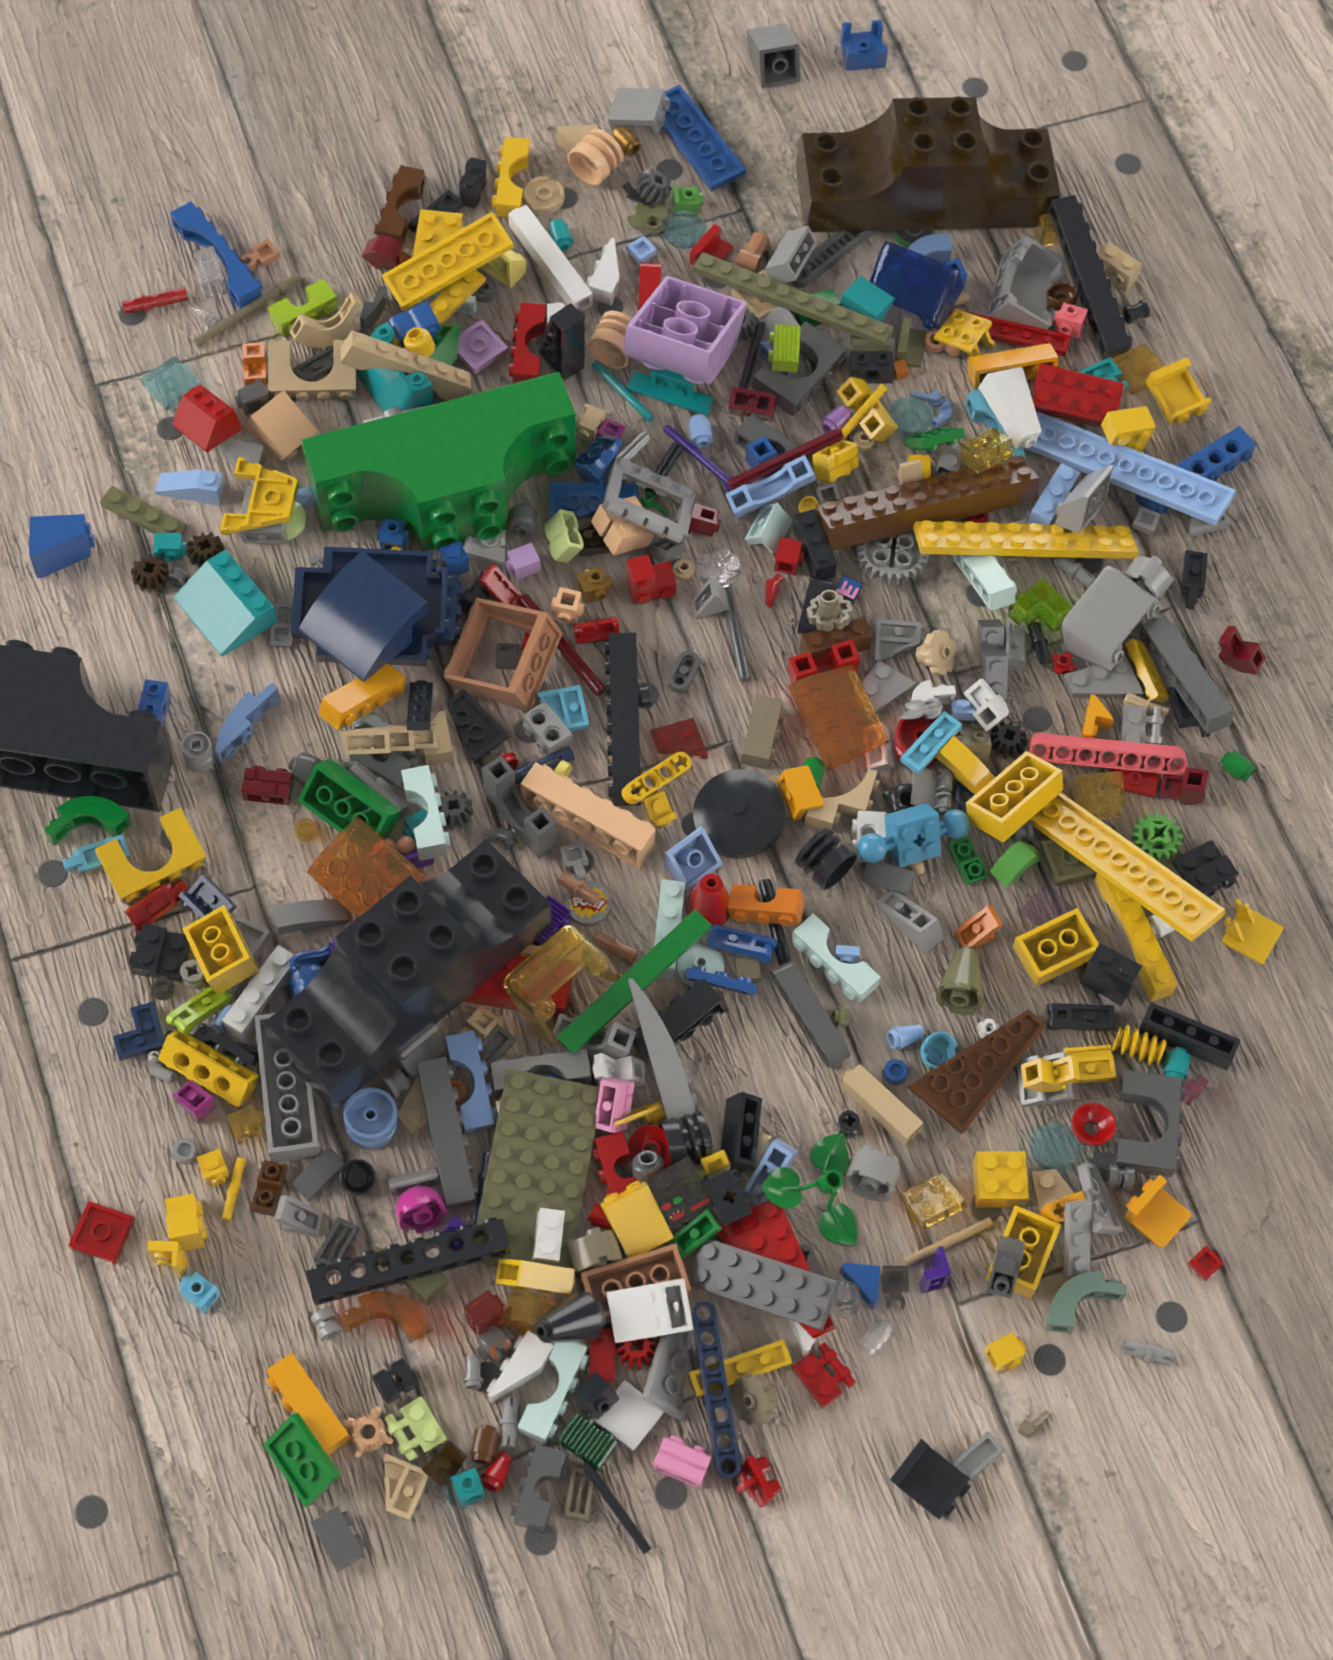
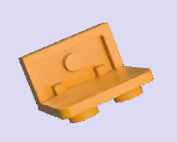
M1161 1175L1155 1180L1150 1178L1141 1188L1144 1191L1139 1198L1135 1195L1127 1203L1128 1211L1124 1216L1125 1220L1158 1248H1164L1191 1218L1190 1211L1163 1189L1167 1180Z

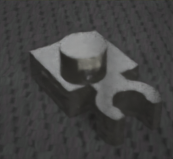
M883 1265L882 1289L883 1292H890L886 1300L887 1309H891L892 1300L899 1301L900 1310H903L906 1301L901 1293H908V1266Z

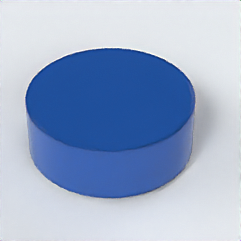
M891 1060L885 1065L883 1076L888 1083L899 1085L906 1080L908 1068L904 1062Z

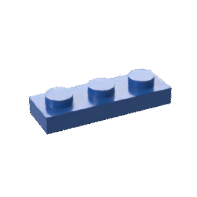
M692 965V969L687 968L684 975L685 980L694 982L705 978L710 986L750 996L755 994L757 988L756 984H752V979L738 977V980L729 978L728 973L715 971V974L706 972V968Z

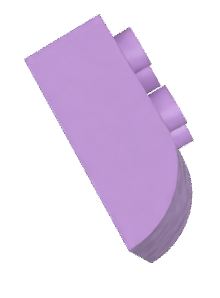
M666 276L627 325L624 340L625 356L641 361L650 369H665L683 375L687 381L692 383L711 384L736 349L747 302Z

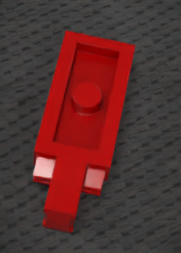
M181 879L172 884L169 882L164 885L162 884L124 911V913L136 930H142L143 924L150 925L177 906V902L180 900L179 894L181 891L185 892L188 887Z

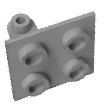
M924 768L919 775L913 771L911 805L918 806L927 803L939 813V818L942 819L943 815L951 810L952 787L950 786L953 780L951 771L944 770L940 775L927 768Z

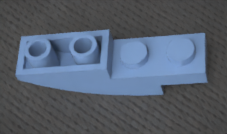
M273 683L269 684L256 697L248 692L232 709L217 739L215 753L218 762L222 763L225 759L231 758L238 747L249 742L254 734L252 724L257 723L269 708L272 709L278 704L280 694L276 685Z

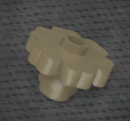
M834 590L823 591L810 601V607L807 608L809 623L816 625L818 630L826 632L832 631L833 628L843 629L849 625V618L853 616L851 602L843 600V596Z
M748 1373L742 1375L735 1381L737 1389L732 1391L733 1406L739 1409V1417L745 1420L748 1425L753 1423L758 1426L763 1425L774 1417L773 1409L777 1408L779 1392L776 1386L771 1384L762 1374L753 1375Z

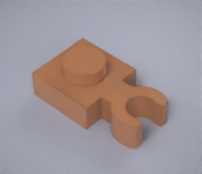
M266 239L250 248L251 254L242 255L240 262L242 264L250 262L247 266L250 271H253L258 264L263 268L278 260L280 252L269 239Z

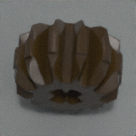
M202 531L199 537L193 534V541H188L186 553L192 565L197 564V567L200 568L207 560L224 551L225 547L219 536L214 537L212 532L205 535Z
M151 553L148 558L141 555V561H134V568L131 569L133 583L139 585L141 591L146 588L150 593L153 588L160 591V585H167L168 582L167 575L170 571L168 570L167 562L162 561L160 556L153 558Z

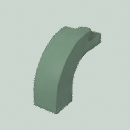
M1088 1272L1071 1278L1057 1291L1049 1306L1045 1331L1070 1334L1074 1328L1075 1309L1080 1302L1090 1298L1122 1301L1126 1296L1127 1285L1120 1284L1117 1280L1102 1282V1272Z

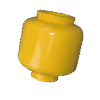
M418 327L409 330L403 341L406 350L428 358L431 357L436 347L429 331Z

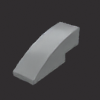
M344 900L300 901L272 907L278 935L302 930V933H307L349 922Z

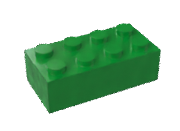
M331 758L315 764L297 800L368 854L373 852L372 848L376 843L387 840L402 812L401 809Z

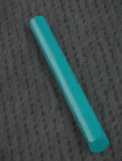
M598 360L592 363V367L647 422L653 420L654 416Z

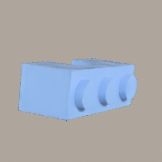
M1061 463L1033 507L1028 524H1054L1057 519V515H1055L1057 505L1063 503L1068 492L1073 491L1081 472Z

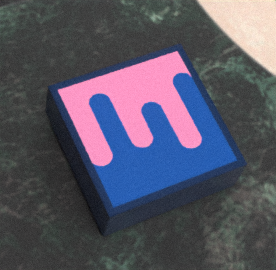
M843 575L835 591L843 596V600H849L854 604L863 587V583Z

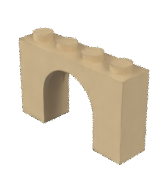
M333 340V368L324 379L316 382L304 381L298 378L292 371V347L290 341H268V391L270 398L276 397L283 390L290 398L307 400L309 397H317L321 400H327L331 397L351 399L357 396V369L341 363V346L345 340Z

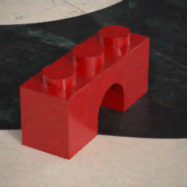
M848 640L831 645L830 651L818 658H812L810 652L788 658L787 673L795 690L857 672L860 656L853 640Z
M623 1131L595 1138L592 1155L594 1161H599L601 1170H598L601 1185L606 1184L608 1192L604 1193L605 1197L617 1192L620 1194L626 1191V1187L629 1184L638 1180L636 1177L621 1178L614 1171L619 1164L629 1162L630 1153Z

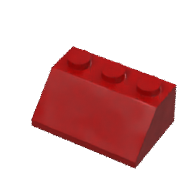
M201 384L191 388L189 392L182 396L172 423L174 428L206 453L242 430L234 409Z

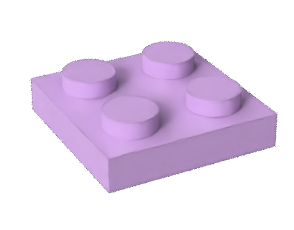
M482 319L459 334L457 357L474 375L508 353V347Z

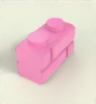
M618 1077L601 1079L595 1114V1128L613 1133L628 1129V1123L616 1126L615 1122L630 1116L635 1082Z
M671 1436L670 1439L664 1437L654 1460L652 1470L700 1489L712 1456L708 1455L709 1451L697 1445L694 1448L684 1445L685 1441L676 1436Z

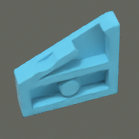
M580 685L537 693L539 702L545 701L571 732L589 729L588 716Z

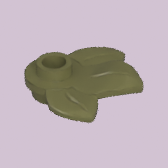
M639 202L635 215H630L627 219L632 227L643 229L647 234L656 235L663 230V222L666 220L668 212L662 202L653 209Z

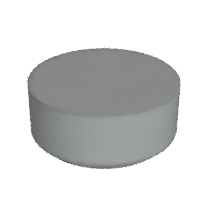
M182 1138L174 1143L172 1154L178 1163L189 1164L197 1157V1147L191 1139Z

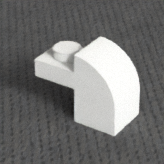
M983 678L979 679L963 693L977 709L972 715L986 732L992 729L1009 713L1000 694L996 695Z
M931 680L924 681L914 689L911 701H925L929 698H938L942 705L951 704V700L954 701L956 696L955 686L938 685L932 688Z
M603 1053L594 1055V1078L599 1080L600 1083L601 1079L618 1077L635 1082L634 1088L645 1085V1065L638 1058L631 1055L615 1060Z

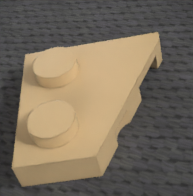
M385 1453L386 1512L410 1522L430 1477L422 1471V1468Z

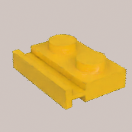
M1111 1045L1063 1049L1068 1056L1073 1055L1078 1059L1080 1080L1071 1084L1115 1081L1116 1071Z

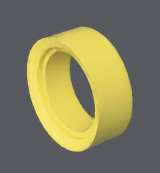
M562 760L554 770V773L561 777H568L572 765Z

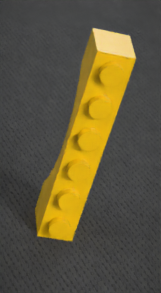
M1097 873L1094 880L1104 901L1111 907L1119 919L1130 942L1136 963L1142 965L1139 972L1140 979L1150 1002L1172 995L1177 982L1141 904Z

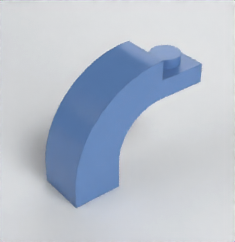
M950 234L924 236L912 243L906 250L902 259L900 280H905L904 285L905 289H908L909 298H917L919 271L921 268L928 264L945 263L950 260Z

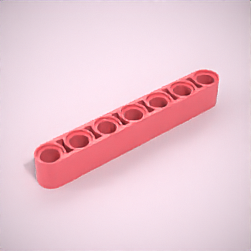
M1036 733L1029 739V752L1051 763L1180 775L1188 767L1185 751L1177 746ZM1037 745L1044 746L1042 749L1034 748ZM1061 747L1067 748L1065 751H1058V750H1057L1058 748H1061ZM1082 750H1090L1086 754L1080 753ZM1105 752L1113 753L1110 756L1103 755ZM1129 754L1136 755L1133 758H1126ZM1153 756L1159 757L1156 760H1149ZM1174 759H1181L1178 763L1172 762Z

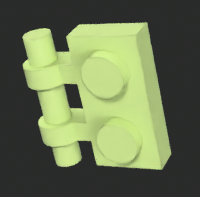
M422 1396L399 1409L403 1416V1419L397 1421L393 1414H389L384 1418L388 1425L387 1430L390 1436L394 1435L400 1446L398 1448L400 1453L406 1456L409 1463L418 1458L414 1451L416 1448L421 1447L426 1455L447 1442L446 1436ZM407 1427L410 1428L415 1436L412 1440H408L403 1432Z

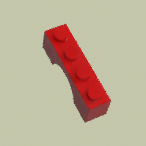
M521 302L520 311L515 312V323L518 324V328L513 330V341H516V346L511 347V359H514V364L509 365V377H513V384L540 377V357L532 354L528 350L527 345L533 338L545 333L546 304Z

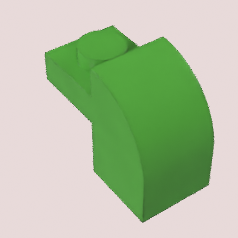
M1019 840L999 858L989 872L1005 887L1016 883L1026 869L1038 864L1042 857L1037 853L1034 846Z

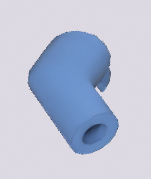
M949 399L940 400L939 415L931 419V425L935 429L952 419L953 407Z

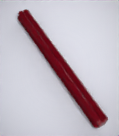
M836 428L732 477L727 481L730 490H735L745 484L753 483L782 469L785 464L803 455L807 457L843 440V432L841 429Z
M524 594L518 599L521 607L541 611L528 594ZM561 636L557 646L559 653L595 696L603 694L605 692L604 684L567 640Z

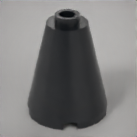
M579 1291L572 1294L537 1320L535 1325L537 1337L543 1343L591 1342L601 1336V1328L605 1327V1315L600 1302L597 1299L593 1300L589 1296L591 1293L587 1291Z

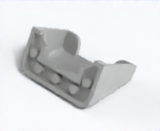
M1025 235L1010 247L1001 258L987 316L1048 330L1053 324L1052 313L1046 311L1048 305L1046 291L1057 279L1060 280L1064 276L1066 259Z
M1106 566L1064 618L1062 633L1066 652L1112 670L1123 659V641L1144 616V618L1150 620L1159 614L1161 608L1159 600L1120 570Z

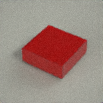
M1206 1245L1188 1264L1207 1281L1223 1266L1224 1262Z

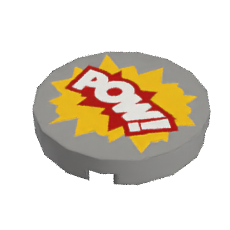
M585 881L587 886L600 893V901L593 906L580 897H574L572 892L568 891L565 897V907L571 911V920L581 926H595L597 923L607 919L611 912L612 899L609 891L602 884L595 881Z

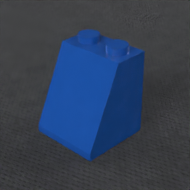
M85 514L30 517L29 557L37 578H43L91 557V548L95 547V537L92 534L91 523H87Z

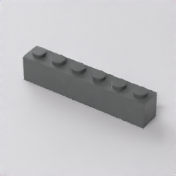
M1166 615L1142 624L1141 641L1144 642L1150 654L1205 732L1209 734L1231 725L1234 714L1233 705L1224 698L1220 687L1214 684L1208 670H1204L1198 656L1189 649L1185 638H1181L1175 624L1170 622Z
M446 1057L417 1062L416 1070L446 1209L474 1204L475 1196H479L476 1181H471L470 1172H474L471 1157H466L465 1149L469 1148L467 1135L461 1133L460 1125H463L464 1121L462 1111H457L455 1102L459 1101L457 1088L451 1085L450 1078H454L452 1064H447Z

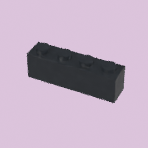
M1150 1002L1139 1027L1140 1034L1147 1032L1150 1038L1155 1035L1159 1042L1165 1039L1166 1045L1173 1048H1183L1188 1054L1225 1070L1232 1063L1241 1041L1238 1038L1153 1002Z

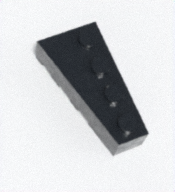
M572 303L550 316L547 325L548 331L544 333L545 340L541 342L542 348L538 351L541 357L556 372H560L561 378L564 381L583 369L585 364V315L582 310L577 309Z
M703 978L701 981H694L684 995L676 996L670 1001L668 1008L657 1013L676 1047L677 1044L675 1042L689 1039L693 1036L696 1027L703 1025L706 1027L713 1022L712 1018L716 1013L720 1012L723 1015L728 1011V1008L710 984ZM641 1026L634 1030L636 1035L633 1044L651 1065Z

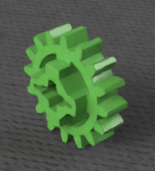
M1156 812L1153 818L1149 813L1146 814L1144 819L1139 818L1137 825L1132 830L1134 833L1131 840L1136 841L1134 845L1148 855L1153 854L1158 862L1161 857L1168 861L1170 855L1174 857L1177 850L1180 849L1183 835L1178 834L1181 827L1174 826L1175 819L1168 821L1167 814L1160 818L1158 812Z

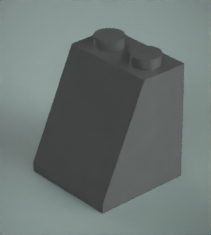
M786 23L747 30L748 50L761 88L801 82L799 43Z

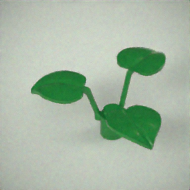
M837 1133L820 1139L811 1149V1163L815 1167L821 1168V1173L823 1174L817 1181L799 1186L800 1178L798 1174L791 1168L780 1167L768 1175L762 1183V1190L770 1202L785 1209L794 1208L801 1203L802 1196L800 1191L818 1187L822 1193L830 1194L827 1203L828 1211L822 1213L819 1217V1230L823 1237L832 1243L854 1246L857 1240V1225L851 1209L843 1203H838L832 1208L833 1200L838 1194L836 1190L843 1184L841 1174L847 1170L849 1165L844 1133Z

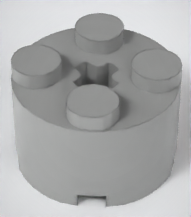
M1144 556L1136 557L1124 572L1126 576L1158 600L1161 599L1174 581V578L1162 566V561L1155 556L1151 558Z
M864 1145L862 1150L856 1151L845 1178V1184L848 1186V1183L853 1186L852 1191L863 1198L878 1201L879 1197H885L884 1201L889 1200L901 1172L900 1160L895 1155H886L876 1151L872 1146Z

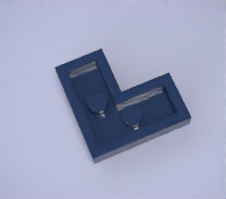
M154 1001L130 1008L136 1030L113 1036L119 1061L162 1049L165 1039Z

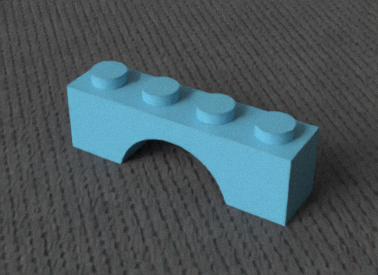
M976 390L967 393L965 406L972 422L989 426L997 435L998 440L991 445L989 453L990 462L1021 455L1025 458L1023 448L1015 449L982 392Z

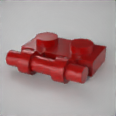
M826 1342L818 1347L823 1355L820 1359H817L811 1352L791 1368L822 1409L842 1395L843 1391L839 1388L838 1384L843 1381L848 1388H851L856 1383L855 1379L851 1376V1370L848 1366L844 1367L837 1358V1352L834 1348L830 1349ZM828 1363L837 1373L834 1377H831L824 1368Z

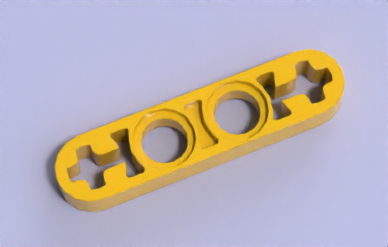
M677 752L630 781L622 789L623 799L627 803L634 805L689 770L692 764L690 757L684 752ZM680 761L683 765L675 769L673 765ZM660 768L668 771L669 778L662 776ZM645 778H649L653 782V788L646 785ZM639 788L640 791L637 794L633 795L631 791Z

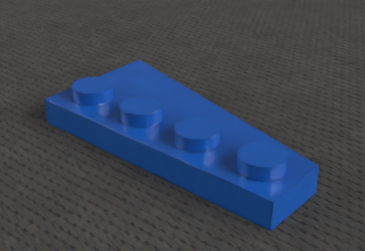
M550 482L549 519L560 509L573 512L576 519L594 516L599 506L604 502L608 483H602L600 486L598 483ZM635 483L621 484L619 498L625 499L636 496L638 499V485Z

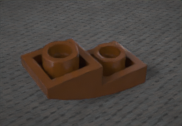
M263 1160L257 1179V1188L250 1206L251 1212L275 1217L288 1165Z

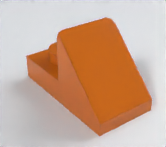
M987 905L955 930L954 933L962 947L974 949L996 938L994 932L1002 927L1003 924L993 906Z

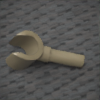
M1045 1410L1032 1423L1025 1419L1017 1432L1026 1438H1030L1039 1424L1050 1415L1049 1412Z

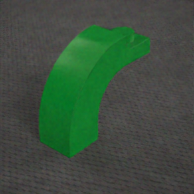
M84 796L69 800L57 807L56 811L59 818L50 821L44 831L48 840L55 845L73 829L81 825H97L103 828L111 837H115L124 832L132 823L129 814L115 802L102 797Z

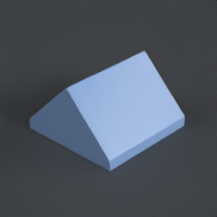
M702 826L665 852L664 867L677 881L685 882L686 891L695 886L703 876L711 874L723 865Z

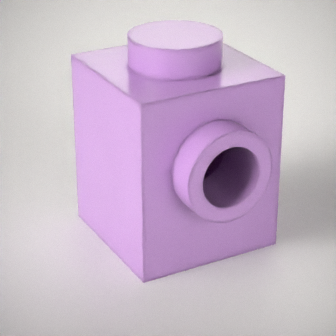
M532 543L507 552L505 567L509 574H513L516 581L541 572L540 559Z

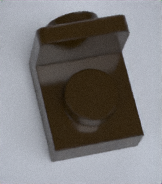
M447 1441L441 1451L425 1464L422 1471L442 1487L452 1476L459 1472L467 1455L451 1441Z

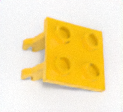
M956 308L933 337L937 342L967 352L970 357L981 355L977 346L979 340L985 348L989 345L990 350L995 346L988 331L992 321Z
M1237 899L1234 903V906L1237 908L1236 917L1232 923L1230 922L1231 918L1227 917L1225 919L1226 934L1221 943L1263 966L1284 927L1250 909L1248 903L1242 905V900Z

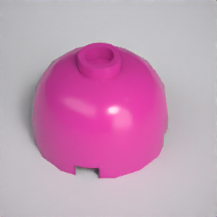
M427 1186L409 1188L399 1197L396 1205L399 1226L407 1233H409L408 1229L415 1230L416 1234L430 1231L442 1223L441 1217L443 1215L445 1217L447 1215L446 1206L441 1195L433 1188Z

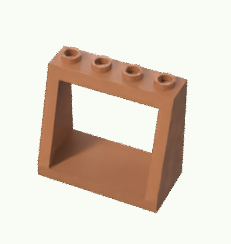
M476 597L474 605L469 610L467 622L462 627L460 639L453 649L450 663L445 668L444 678L453 688L464 689L468 693L528 712L534 706L537 693L540 691L563 632L547 612ZM490 619L531 632L509 688L466 678Z

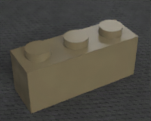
M756 694L742 751L741 764L768 770L769 761L774 762L776 749L773 748L774 742H779L781 729L777 727L779 722L783 723L786 709H782L783 700Z

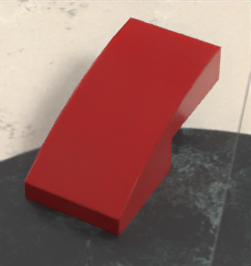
M601 1328V1336L590 1342L589 1378L596 1372L605 1381H614L615 1339L613 1328Z

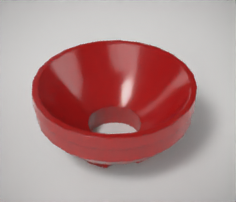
M1090 1102L1076 1109L1072 1117L1071 1128L1075 1137L1083 1144L1100 1146L1108 1142L1114 1135L1116 1121L1113 1113L1107 1107L1099 1103ZM1093 1123L1097 1126L1098 1132L1090 1135L1085 1132L1084 1125Z

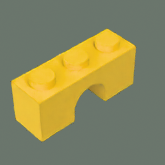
M850 377L836 391L846 406L855 411H858L873 393L864 380ZM879 400L859 423L870 439L885 442L899 428Z

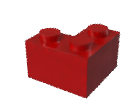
M649 554L627 559L626 584L633 604H646L651 600L667 599L672 595H676L677 583L670 561L652 565Z

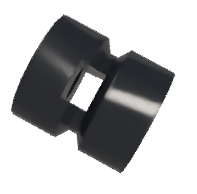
M403 1358L390 1364L389 1370L382 1369L371 1375L377 1390L387 1405L400 1398V1392L408 1393L418 1387L411 1369ZM397 1374L402 1383L396 1385L392 1376Z

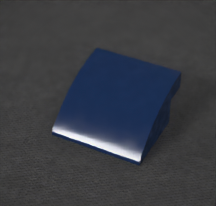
M362 551L327 585L305 616L299 631L365 682L412 643V625L428 613V601Z

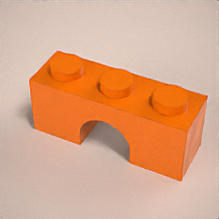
M733 884L727 906L732 920L741 923L746 921L757 922L763 925L769 923L780 924L786 927L800 925L805 905L801 889L778 888L777 894L772 901L762 903L759 902L760 896L756 886Z

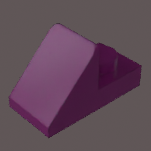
M193 1081L187 1082L172 1095L175 1101L190 1113L196 1123L201 1122L216 1108L214 1097Z

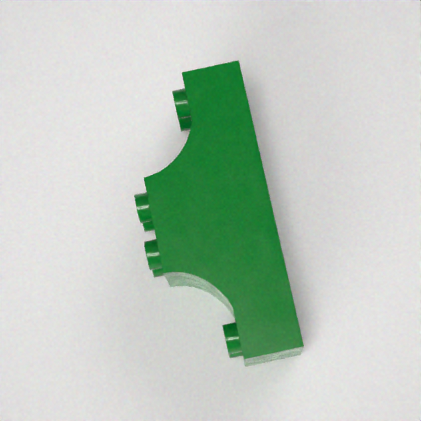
M560 372L301 439L308 486L314 499L315 509L322 530L325 532L334 529L338 532H346L355 528L362 521H383V519L396 518L406 522V530H410V534L418 541L423 551L435 549L438 552L439 548L459 540L460 542L465 541L470 536L472 538L477 537L480 540L496 538L502 533V530L508 529L507 506L513 493L524 481L533 475L545 472L550 475H558L564 473L571 465L575 464L576 416Z

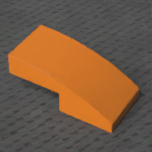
M264 342L242 344L245 385L256 383L257 378H260L262 384H267Z

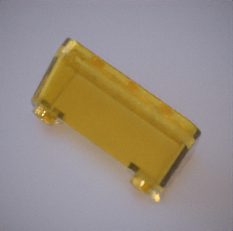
M570 925L563 927L512 970L504 980L506 992L533 1033L552 1044L557 1040L546 1025V1022L555 1013V1003L550 997L583 967L589 973L600 975L602 978L613 983L621 978L607 955L576 927Z

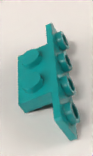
M653 369L651 376L634 371L627 385V390L705 416L708 415L714 402V397L694 391L695 383L687 381L683 375L665 369Z

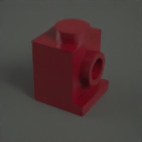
M694 503L688 534L693 531L713 537L714 532L718 533L722 521L718 519L720 510Z

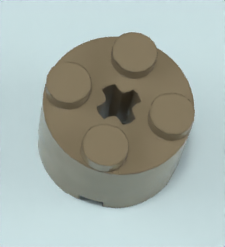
M599 1227L586 1231V1236L576 1237L566 1241L568 1253L577 1278H580V1273L623 1260L613 1229L601 1232Z

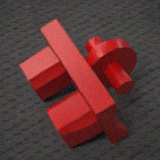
M752 1455L747 1457L746 1461L740 1465L741 1474L738 1477L742 1484L737 1486L736 1490L738 1493L746 1491L749 1499L754 1497L759 1508L766 1506L782 1490V1487L775 1478L770 1481L766 1480L764 1473L770 1470L767 1458H755Z

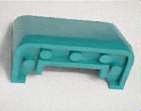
M386 322L378 326L371 337L391 344L395 339V333L389 323ZM357 369L358 378L383 413L393 407L407 410L434 405L432 383L424 373L414 372L405 376L403 371L395 369Z

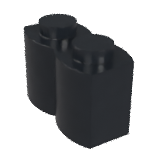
M471 157L465 165V174L459 182V196L464 201V206L476 208L481 201V191H483L487 184L486 160Z

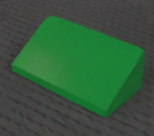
M707 1208L674 1234V1238L670 1241L672 1244L677 1245L679 1254L684 1259L719 1232L722 1227L713 1211Z

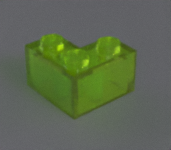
M1043 577L1015 598V603L1010 605L1007 615L1018 626L1024 621L1025 628L1039 618L1055 633L1062 627L1064 618L1073 606Z

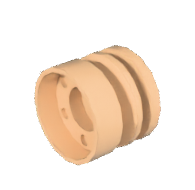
M598 128L592 129L582 139L581 143H578L568 154V162L573 172L582 181L592 186L599 185L623 161V152L617 141L610 134Z
M618 311L605 312L597 325V329L593 332L587 343V349L595 360L610 368L621 369L626 367L631 358L625 356L624 340L627 325L633 318Z

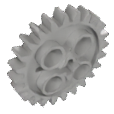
M914 531L861 543L857 547V561H860V568H865L864 574L871 573V579L879 577V583L885 579L888 585L892 581L899 585L900 580L907 584L909 577L916 580V575H922L923 569H926L929 554L920 553ZM896 540L894 566L890 568L892 541Z

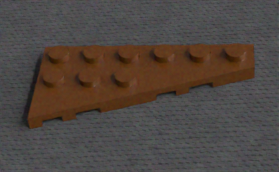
M1028 1009L912 1082L906 1088L962 1134L1047 1024Z

